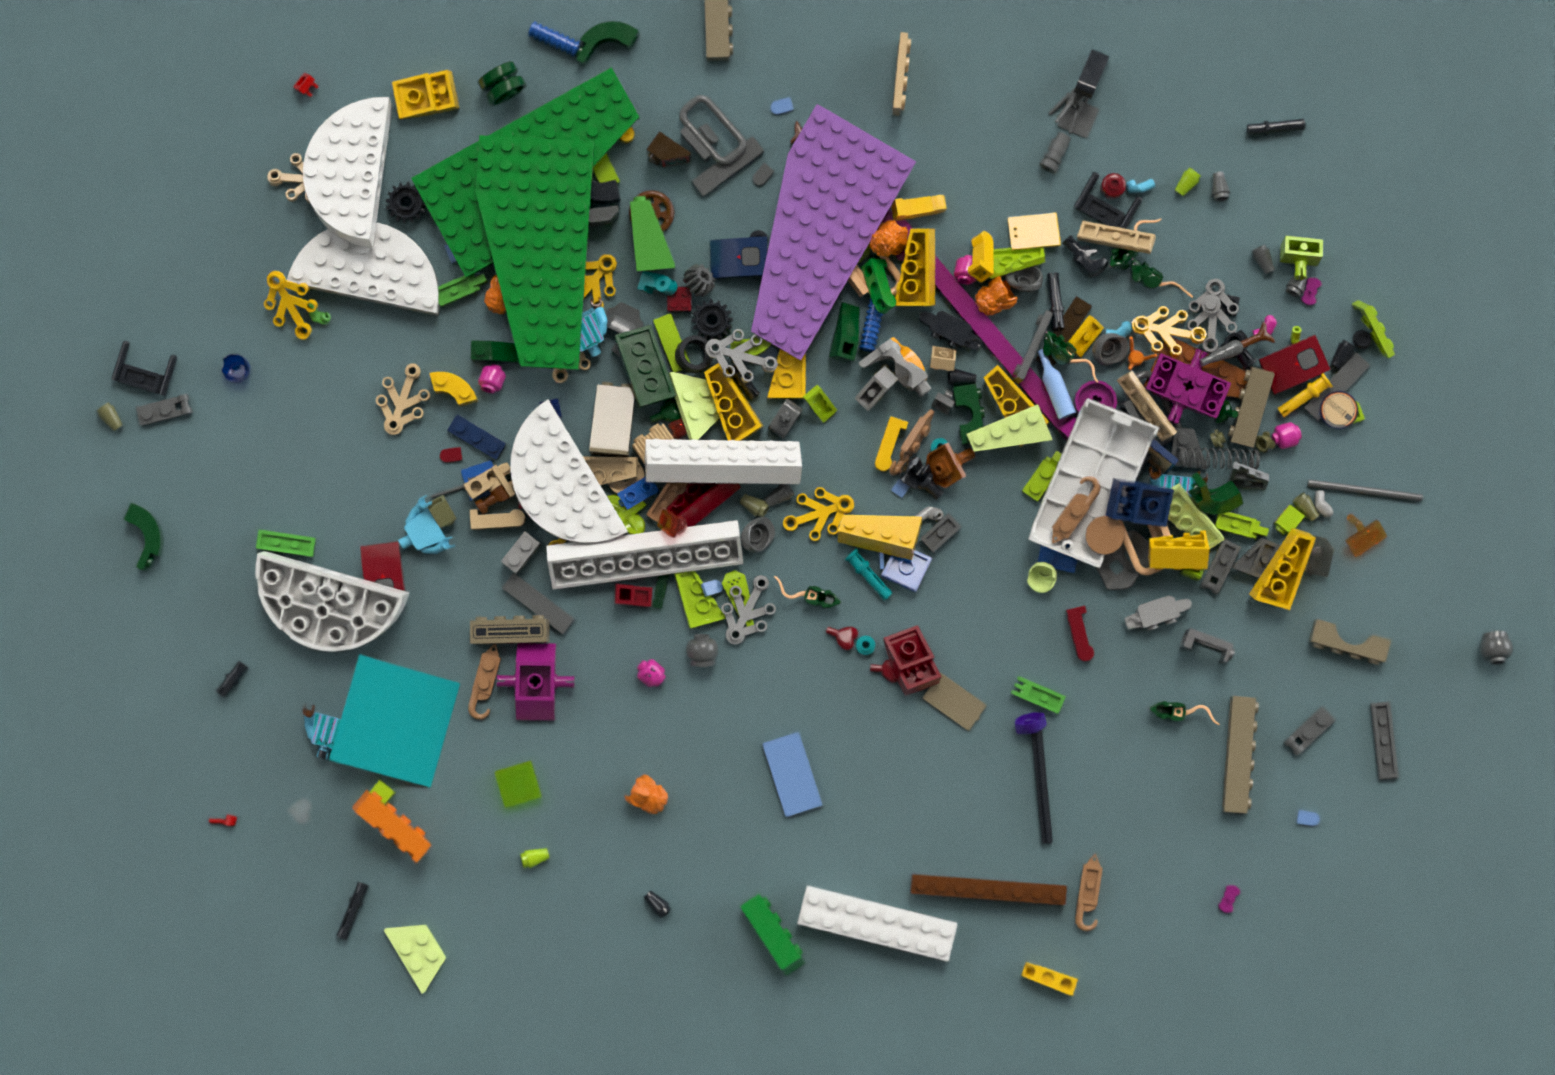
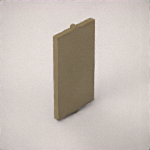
M940 672L942 677L939 684L931 686L922 699L969 731L975 721L980 719L979 716L987 705Z

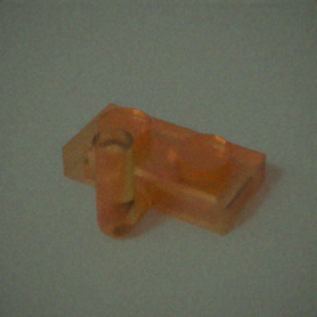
M1353 514L1347 516V520L1358 530L1357 533L1345 540L1354 557H1358L1388 537L1377 519L1364 527L1363 523Z

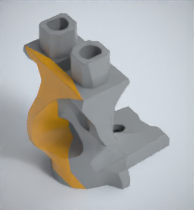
M895 336L880 345L858 363L866 369L875 362L891 359L895 362V375L898 381L910 392L915 390L922 397L931 389L926 382L928 375L919 357L909 347L901 345Z

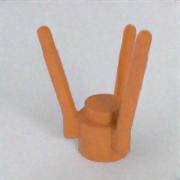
M1129 337V370L1139 366L1143 361L1157 357V354L1143 356L1142 352L1134 350L1133 337Z

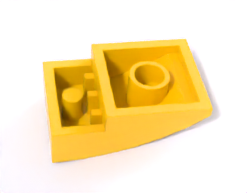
M448 69L392 82L399 119L421 117L459 109L453 74Z

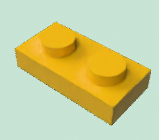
M1090 315L1068 341L1076 348L1075 354L1079 357H1082L1104 328Z

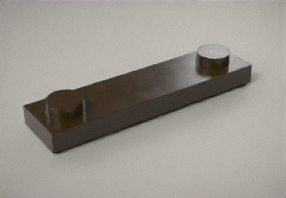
M1076 296L1063 316L1065 329L1060 330L1058 325V331H1053V333L1057 337L1062 335L1065 339L1064 342L1067 343L1079 328L1092 305ZM1038 355L1037 358L1035 359V361H1037L1038 363H1040V364L1042 365L1041 360H1040L1039 355ZM1052 355L1047 356L1051 365L1054 367L1056 361L1053 359Z

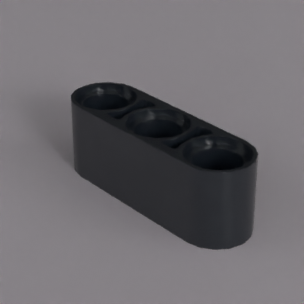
M1094 49L1091 50L1073 92L1089 99L1092 98L1109 59L1108 55Z

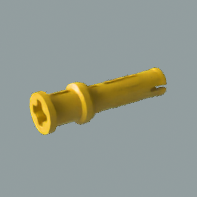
M1322 373L1320 378L1312 383L1309 382L1306 389L1278 407V410L1285 418L1313 397L1318 398L1321 392L1333 386L1325 374Z

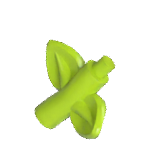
M608 495L607 498L626 527L628 534L644 533V519L636 514L646 506L644 501L627 510L625 506H620L618 502L619 496Z

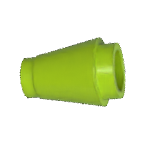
M1189 167L1187 171L1184 170L1174 190L1184 196L1200 182L1201 175Z
M547 848L524 850V853L520 854L524 869H530L550 859Z

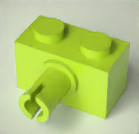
M1285 236L1280 245V262L1295 264L1294 279L1296 280L1299 279V276L1300 280L1307 279L1306 265L1318 266L1323 258L1322 239Z

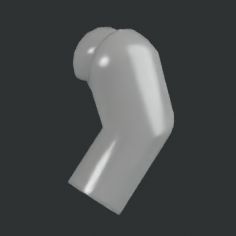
M1315 491L1316 510L1322 516L1329 518L1334 512L1332 507L1325 501V491Z
M928 506L915 516L922 517L923 522L926 519L941 520L944 514L941 509Z

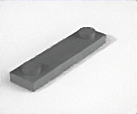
M1046 310L1043 314L1038 315L1035 322L1037 328L1022 362L1017 364L1013 371L1015 375L1014 382L1019 384L1024 380L1051 320L1052 312Z

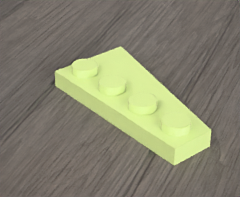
M1038 405L967 434L974 452L1053 440Z
M1180 483L1173 486L1171 489H1174L1168 520L1174 523L1175 527L1181 531L1184 530L1186 533H1190V536L1198 535L1200 531L1206 530L1209 549L1224 541V536L1198 507Z

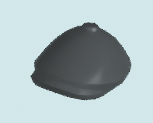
M1036 266L1005 275L1009 286L1023 292H1034L1042 287L1043 274Z
M1115 333L1100 336L1094 342L1092 348L1095 361L1101 365H1111L1122 361L1128 352V341L1124 336Z
M767 517L756 518L750 521L741 533L743 547L752 553H759L766 549L775 536V528L772 522Z

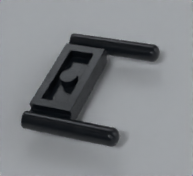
M1093 172L1073 207L1103 225L1127 229L1142 202V198L1137 196L1128 212L1124 214L1122 211L1090 194L1099 178V173Z
M123 341L111 380L166 396L177 356H170L165 374L161 375L124 364L130 342Z

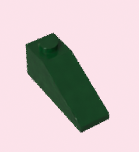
M471 340L472 362L520 363L515 343Z

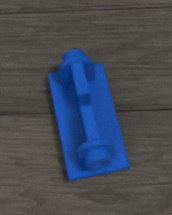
M646 477L617 493L620 497L618 502L621 507L625 506L628 510L659 490L654 482H646Z

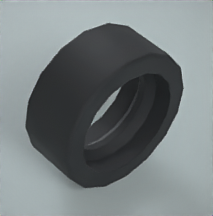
M692 335L682 340L675 350V359L678 366L688 373H698L706 369L713 359L705 352V345L708 341L697 335ZM696 344L702 349L704 360L701 364L693 365L687 361L684 355V349L687 345Z

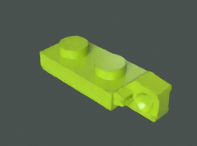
M1056 451L1052 458L1047 456L1045 460L1043 459L1022 492L1038 502L1049 486L1062 454Z
M1232 512L1218 514L1215 522L1218 530L1256 539L1257 535L1266 537L1269 532V528L1261 527L1260 521H1256L1257 519Z

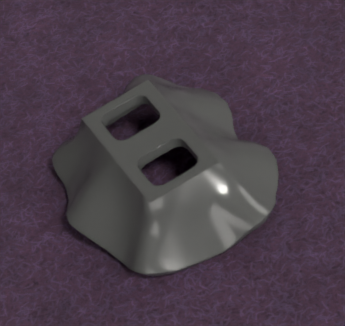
M1134 530L1128 531L1127 533L1135 552L1138 554L1140 564L1144 568H1148L1149 542L1140 533ZM1124 543L1115 552L1104 554L1100 568L1095 566L1108 590L1128 589L1133 586L1138 576H1141L1134 569L1132 562H1129L1125 557L1124 553L1127 550ZM1114 560H1118L1123 566V570L1118 574H1115L1109 567Z

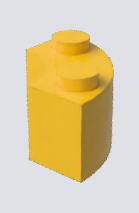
M448 372L429 373L436 394L445 393L451 395L456 399L460 407L478 402L473 389L459 376Z

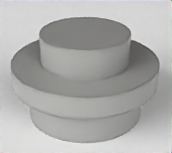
M1207 295L1203 298L1202 308L1206 313L1214 314L1219 311L1221 302L1217 296Z

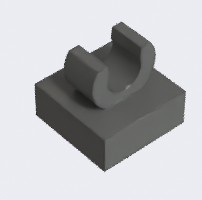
M948 389L944 395L938 392L931 406L948 415L955 401L950 399L953 392Z

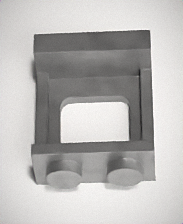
M1191 628L1185 630L1179 648L1189 650L1192 647L1193 641L1223 651L1219 660L1220 663L1223 664L1232 660L1235 652L1233 643Z

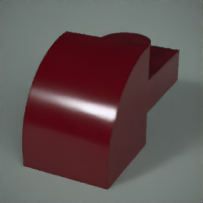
M615 584L614 604L651 607L653 588Z

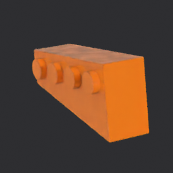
M366 790L352 806L353 810L375 829L377 827L378 831L388 840L392 839L393 843L403 852L407 851L412 857L411 859L417 863L431 847V843L425 837L426 832L419 826L413 827L410 824L412 821L404 814L402 816L396 813L397 809L389 802L387 805L381 801L382 797L375 791L371 793Z

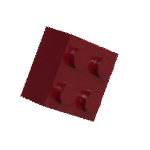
M677 287L673 295H667L668 312H692V293H690L689 288Z

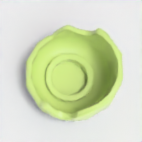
M1037 562L1029 570L1027 583L1032 590L1038 593H1047L1056 583L1057 572L1051 564Z

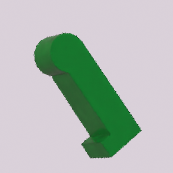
M871 258L861 269L876 310L881 314H886L896 305V299L891 293L884 270L887 267L886 259Z

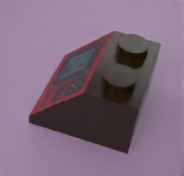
M660 131L646 149L648 160L655 166L667 167L690 163L692 160L691 152Z

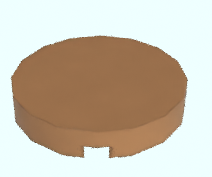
M1103 515L1096 517L1088 524L1085 537L1087 544L1093 551L1099 554H1110L1120 548L1124 540V531L1118 520Z

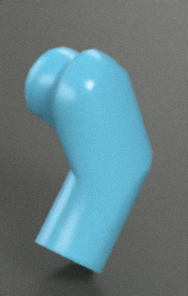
M1149 179L1136 185L1134 180L1126 182V187L1129 193H1143L1154 188L1155 182L1153 179Z
M1124 321L1117 330L1106 329L1105 334L1115 333L1127 337L1132 331L1131 323Z

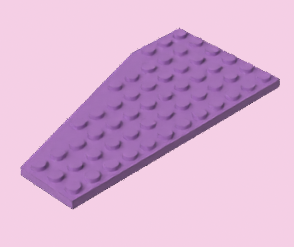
M816 104L787 156L751 329L752 333L762 337V339L800 361L871 241L872 234L878 229L916 163L913 159Z

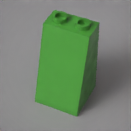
M646 196L634 197V201H630L637 271L675 268L674 258L650 199H646Z

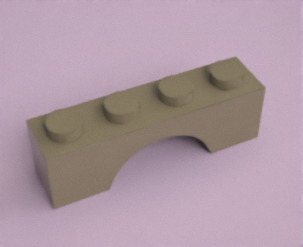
M1319 619L1314 620L1308 641L1313 643L1312 647L1318 649L1328 647L1331 648L1333 653L1340 655L1343 652L1349 653L1350 658L1361 660V657L1369 659L1368 663L1375 665L1386 662L1391 640L1375 635H1370L1360 645L1348 644L1338 635L1336 624Z

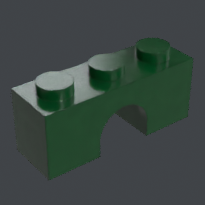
M976 384L953 387L952 389L955 408L965 407L972 413V420L969 423L959 425L962 446L971 444L967 436L968 433L985 427L982 422V418H985L984 408L980 407L979 400L982 399L981 389L977 388Z

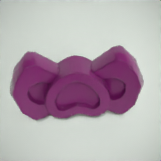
M1311 277L1306 280L1307 285L1301 297L1302 302L1306 305L1317 303L1315 295L1317 294V289L1322 286L1319 279Z
M1227 885L1225 887L1224 897L1221 898V902L1218 904L1219 909L1224 913L1233 912L1232 903L1235 902V897L1241 894L1240 889L1236 885Z

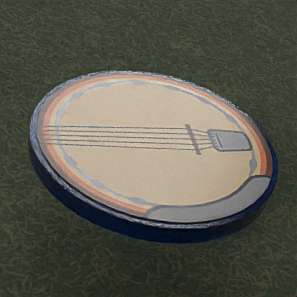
M1331 392L1323 398L1320 404V416L1323 422L1331 428H1347L1357 418V402L1347 392Z

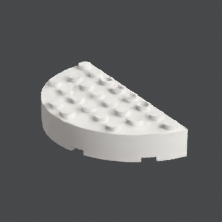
M389 97L360 100L332 114L313 135L303 163L305 190L320 221L336 236H340L352 244L373 248L392 114V104Z
M376 223L373 248L352 244L348 240L336 236L329 229L323 231L301 250L288 274L287 280L297 284L306 283L309 289L439 316V285L435 271L427 256L407 235L381 223Z
M546 400L524 421L515 438L512 449L511 477L513 487L522 507L529 517L551 535L569 542H602L627 534L628 531L549 400Z
M266 551L257 555L256 579L259 588L258 593L267 614L275 625L289 635L291 639L313 649L322 651L349 650L377 638L397 620L409 596V592Z

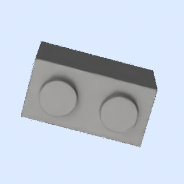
M884 366L871 378L855 399L869 411L890 390L898 378Z
M524 531L501 562L518 575L541 544Z

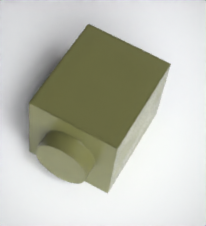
M444 495L432 500V505L428 506L429 511L440 528L450 526L457 519Z

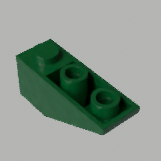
M841 302L829 353L830 358L843 362L855 360L859 343L860 307Z

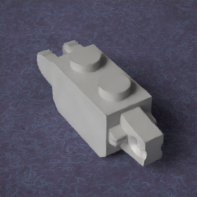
M1169 595L1139 605L1136 613L1124 618L1127 629L1138 627L1143 629L1147 627L1149 631L1158 628V623L1164 621L1166 625L1177 622L1176 618L1180 617V612L1190 609L1192 602L1187 598L1175 601V598Z

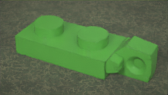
M481 274L477 277L472 275L466 278L464 275L438 286L440 306L443 307L476 293V291L480 290V285L488 282L486 276Z

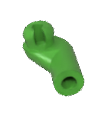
M309 303V307L314 308V305ZM317 309L314 312H308L313 322L325 325L331 320V315L328 312H320Z

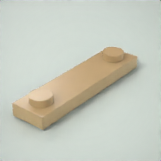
M1082 221L1077 239L1079 241L1151 254L1156 235Z
M1133 371L1128 372L1117 380L1145 420L1159 427L1156 435L1161 442L1177 433Z

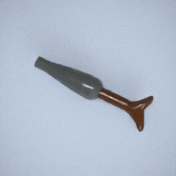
M1262 322L1260 330L1256 335L1242 341H1231L1207 357L1200 359L1199 362L1201 366H1205L1237 356L1242 353L1243 348L1259 341L1275 343V340L1267 332L1266 323Z

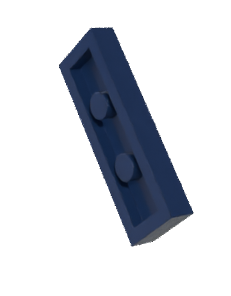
M458 414L447 429L448 432L495 460L498 459L506 446L505 442Z

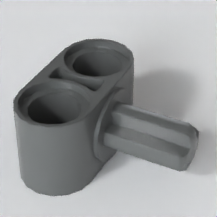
M786 399L768 429L784 439L803 411V408Z

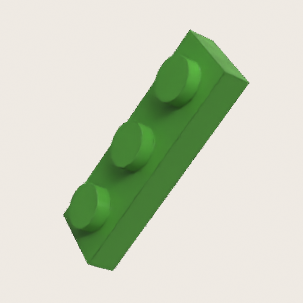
M259 529L256 549L314 557L316 538Z

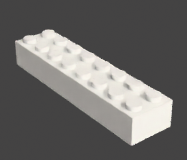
M646 439L645 441L646 482L800 484L802 462L799 442Z
M808 885L806 886L797 922L801 925L949 961L958 924Z

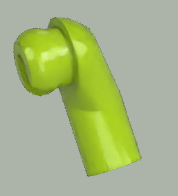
M1299 326L1292 328L1291 344L1300 341L1302 329Z

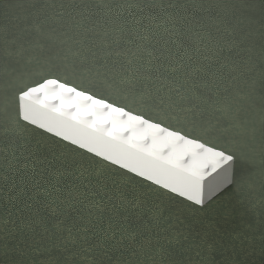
M738 520L624 535L602 542H572L546 546L552 589L743 564Z

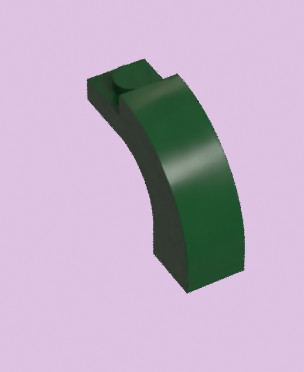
M618 21L602 22L591 27L580 38L581 43L585 46H581L576 54L578 57L577 63L584 67L594 50L605 42H615L630 50L639 36V30Z
M1198 472L1191 475L1193 484H1191L1192 489L1188 493L1203 512L1222 514L1244 504L1240 491L1232 481L1218 488L1208 489L1207 484Z
M131 502L123 520L136 525L144 534L145 546L136 568L146 571L147 568H151L154 562L153 554L159 557L162 555L164 547L163 531L152 513Z

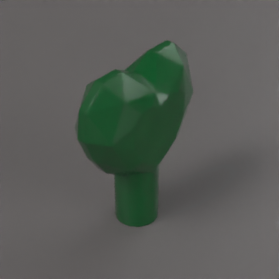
M672 398L666 400L662 404L660 412L650 416L652 423L661 419L667 422L679 421L681 414L679 409H677L676 400Z
M1224 400L1217 419L1214 418V421L1218 424L1228 420L1229 417H1238V411L1232 410L1227 400Z

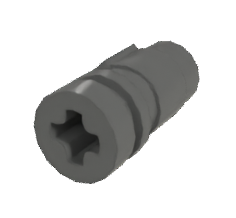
M1058 132L1056 137L1052 139L1047 149L1048 153L1044 154V158H1042L1039 166L1055 174L1071 138L1062 132Z

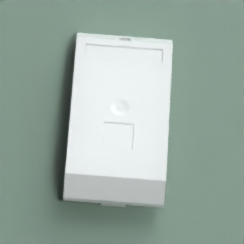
M1087 398L1078 414L1039 507L1028 539L1100 568L1104 554L1093 551L1087 544L1085 537L1086 528L1096 517L1105 516L1113 478L1136 480L1159 427ZM1086 476L1096 478L1100 483V492L1068 539L1064 538L1056 543H1052L1053 528L1051 527L1071 498L1079 493L1088 496L1093 490L1092 482L1086 481L1080 484V480ZM1067 543L1070 544L1069 548H1065Z

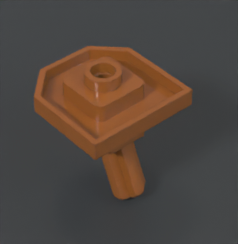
M945 443L927 454L926 465L929 464L931 467V473L934 474L932 478L934 483L947 488L966 477L961 466L974 459L975 452L968 448L958 454H954L950 444Z

